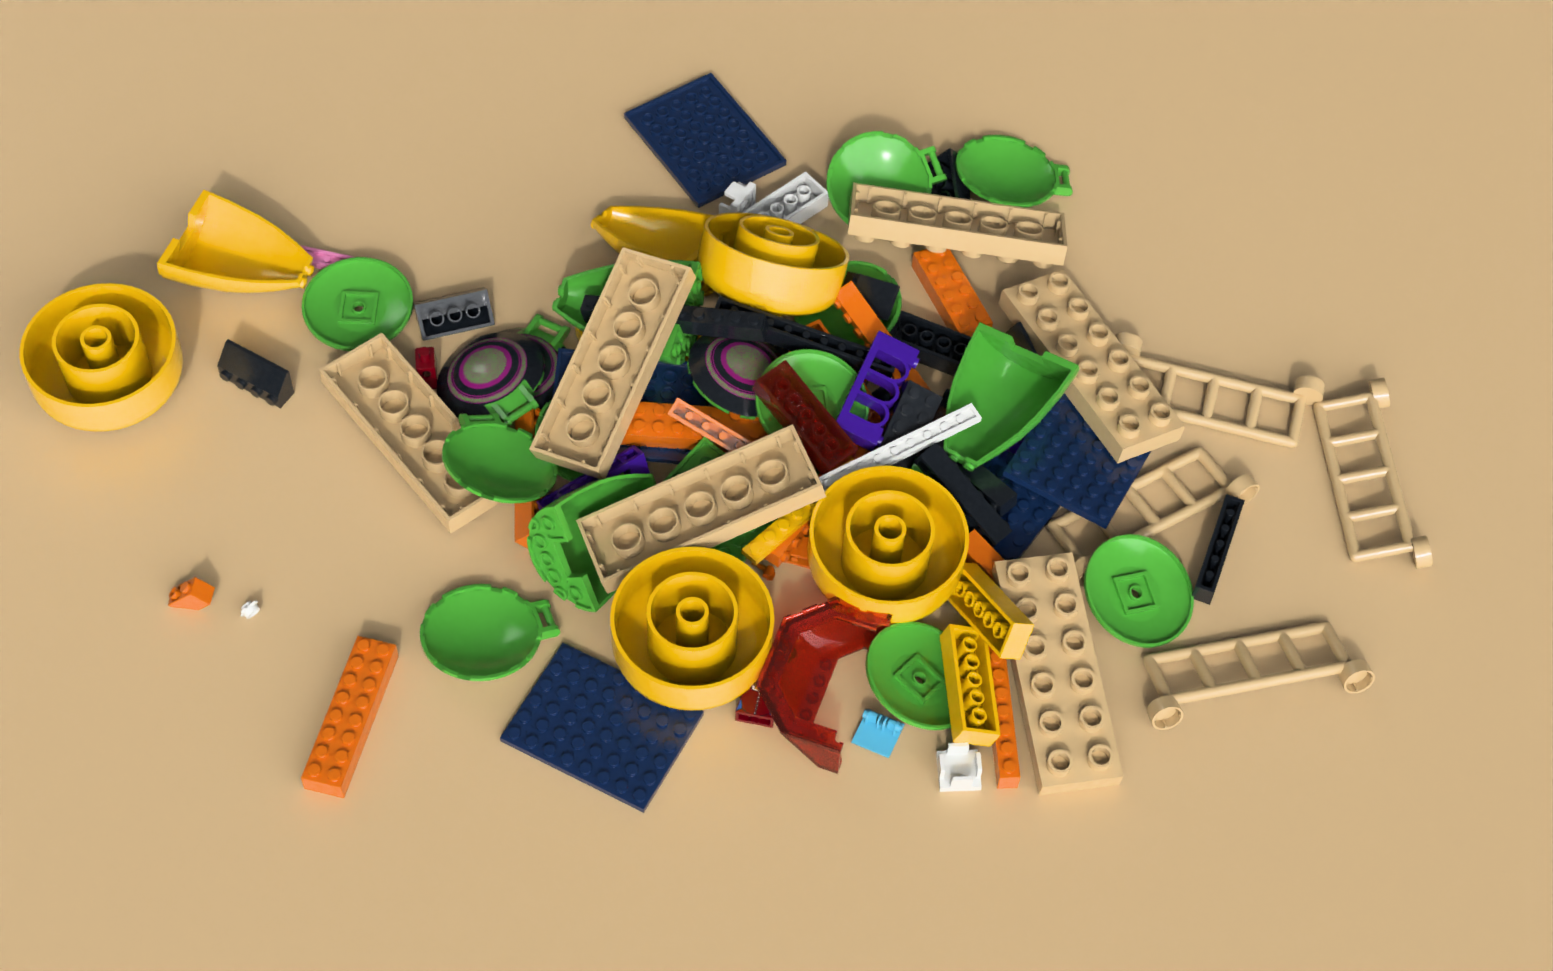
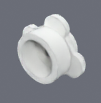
M248 601L241 607V617L245 616L247 619H250L260 610L257 605L258 601Z

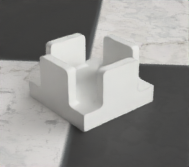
M732 182L725 190L724 195L734 201L730 206L721 202L719 204V214L742 213L756 203V184L749 182L748 185H745L741 182Z
M968 742L949 743L947 750L936 752L940 792L981 790L982 763L981 754L977 749L969 750Z

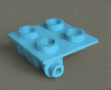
M865 709L862 715L863 719L851 743L889 758L905 724L883 714L876 713L871 709Z

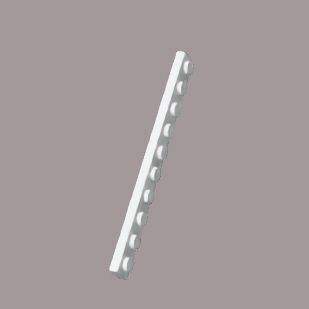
M970 403L820 476L819 479L824 492L835 481L851 472L874 466H891L932 446L934 443H938L981 422L982 417L973 404Z

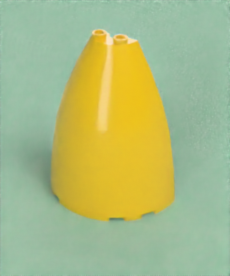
M206 190L202 191L188 213V227L179 240L172 238L157 262L158 273L162 275V278L190 286L234 293L274 292L294 288L304 289L307 284V277L312 276L314 266H312L313 257L280 228L260 215Z
M610 206L601 215H597L592 219L591 228L595 229L618 254H620L624 247L665 260L697 261L705 222L714 215L662 207ZM730 230L719 234V240L725 243V237L730 234ZM701 281V290L704 291V297L714 292L704 281Z

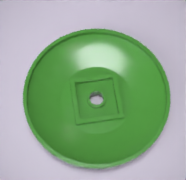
M368 257L348 258L328 265L312 278L302 298V314L309 331L322 343L344 351H351L380 333H383L389 341L392 340L407 325L413 310V294L406 277L391 264ZM357 306L363 307L361 311L354 310Z
M795 350L778 357L765 369L756 388V412L763 429L769 435L793 424L810 458L829 457L846 450L853 442L831 432V429L857 373L839 357L820 350ZM862 383L860 390L867 393L865 386ZM854 401L849 412L867 420L869 407ZM812 403L815 406V410H808L805 404Z
M1126 534L1107 540L1091 555L1084 574L1086 599L1097 621L1112 636L1129 645L1152 648L1171 642L1185 630L1193 612V588L1184 566L1167 547L1145 536ZM1132 589L1138 592V598L1132 595Z
M920 622L895 623L880 631L868 648L865 666L872 691L891 714L909 725L927 730L951 728L940 635L943 631ZM915 677L921 678L923 683H919Z

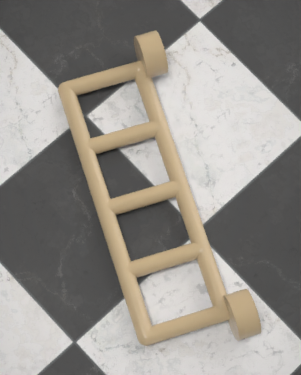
M1127 332L1115 335L1139 367L1165 373L1161 396L1168 405H1170L1176 376L1208 383L1201 415L1172 408L1179 419L1185 423L1295 448L1299 441L1305 405H1313L1315 402H1322L1325 383L1314 376H1301L1297 378L1294 390L1291 392L1140 356L1143 342L1137 335ZM1219 386L1251 393L1245 425L1212 418ZM1262 396L1294 404L1288 436L1256 428Z
M1385 378L1369 380L1370 392L1315 402L1313 404V411L1350 560L1359 562L1412 552L1416 569L1433 566L1427 536L1414 538L1380 409L1390 407ZM1367 403L1373 429L1331 436L1325 411ZM1372 440L1377 441L1383 466L1346 473L1340 472L1335 447ZM1386 477L1393 503L1350 511L1344 484ZM1396 514L1403 542L1365 549L1359 548L1353 522Z
M1196 447L1134 480L1126 497L1149 525L1132 534L1150 538L1224 500L1226 494L1245 500L1244 504H1246L1256 496L1260 486L1249 474L1241 475L1234 481H1231L1202 447ZM1198 459L1222 488L1196 501L1173 472ZM1160 478H1163L1185 504V507L1162 519L1158 518L1136 491ZM1069 511L1048 522L1047 528L1067 553H1073L1080 588L1084 587L1085 569L1091 555L1084 556L1062 529L1083 518ZM1109 523L1106 529L1097 525L1108 539L1120 536L1111 523Z
M1328 621L1146 654L1143 657V663L1159 695L1158 698L1148 705L1147 714L1152 725L1159 730L1170 729L1180 723L1183 718V711L1179 704L1335 674H1338V678L1347 692L1359 693L1369 688L1375 679L1374 673L1365 660L1350 659ZM1323 634L1338 662L1306 668L1291 639ZM1279 642L1293 670L1261 676L1247 648ZM1235 650L1249 679L1216 685L1202 656ZM1190 658L1204 687L1171 693L1158 664Z

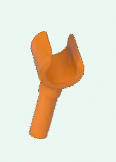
M760 563L754 565L764 571L763 577L766 580H773L775 569L772 565H767V567Z

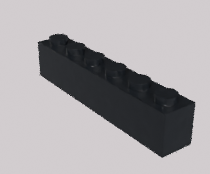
M934 443L914 461L926 476L940 483L952 494L960 505L972 530L975 529L992 547L1012 532L1008 522L999 516L995 507L986 501L982 492L973 486L969 477L960 471L957 463L952 461L947 456L945 450L937 443Z
M1228 494L1225 496L1192 594L1194 600L1209 605L1212 601L1245 502L1243 499Z

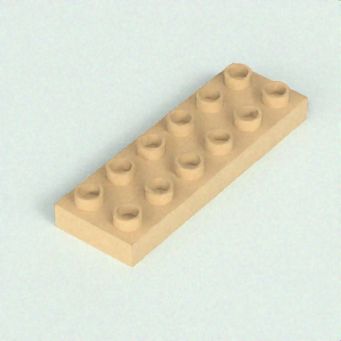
M853 182L849 207L848 234L854 235V238L858 241L869 243L873 242L875 238L890 240L893 246L900 248L909 247L911 244L924 245L927 250L934 253H943L946 249L959 250L964 256L969 258H979L982 254L993 255L1004 263H1015L1018 259L1032 261L1035 266L1044 269L1053 267V264L1062 266L1064 264L1067 250L1064 213Z
M622 248L529 448L536 458L598 479L606 478L694 284L696 276L691 267Z
M1063 269L1002 290L998 305L1013 325L1018 322L1022 323L1038 355L1042 356L1047 351L1079 365V372L1065 391V394L1117 464L1180 440L1185 427L1183 422Z
M383 333L319 369L321 382L450 534L500 503L471 493L450 476L442 460V448L446 437L453 430L456 431L461 428L459 419Z
M792 424L576 520L600 581L607 594L617 590L622 580L635 566L657 553L680 547L712 548L825 498L826 495Z
M1073 553L995 561L992 569L994 583L1034 624L1021 659H1010L1038 794L1046 795L1119 785L1124 776Z

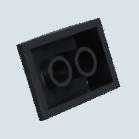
M847 271L842 287L852 281L880 320L888 321L900 286Z

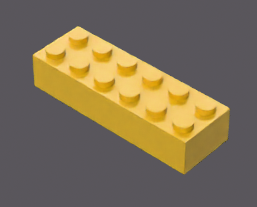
M960 562L956 563L953 573L955 572ZM965 563L958 586L948 601L999 658L1020 660L1034 624L977 564Z
M949 624L940 635L952 740L956 743L968 742L972 745L990 747L1001 734L989 647L972 627Z

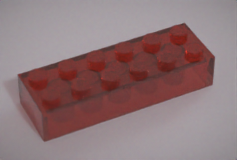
M786 360L755 381L752 388L754 393L783 428L793 424L810 461L821 475L841 467L855 456L859 448Z

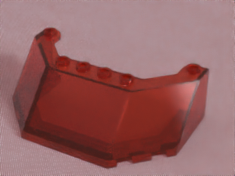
M836 596L822 604H814L804 608L802 612L797 614H789L783 617L757 680L756 688L780 733L817 767L838 774L842 763L841 751L844 743H838L835 740L836 730L815 724L816 715L838 659L862 649L868 650L876 635L884 628L891 626L892 615L868 610L866 612L861 611L858 607Z

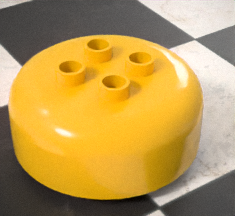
M733 212L717 214L706 220L697 261L700 262L702 267L703 281L716 293L724 298L780 317L782 315H811L825 311L832 306L843 285L850 257L848 251L839 242L805 225L767 215ZM730 230V234L725 237V243L720 241L719 234Z
M101 283L87 285L70 290L54 298L31 319L23 333L19 349L20 364L37 403L56 421L84 431L118 430L143 421L167 402L175 391L182 373V349L170 313L151 294L139 288L123 284Z
M874 466L859 469L841 477L825 491L826 497L818 500L811 516L807 554L813 579L830 603L855 619L872 624L892 625L922 619L935 612L949 599L962 577L969 548V529L960 505L946 488L929 476L912 469L897 466ZM960 562L955 572L953 573L956 563Z
M680 547L662 551L635 566L617 588L610 612L613 654L623 676L630 685L644 697L655 703L673 709L690 711L722 706L748 691L759 679L768 663L772 651L774 633L772 599L758 574L743 561L730 554L705 547Z

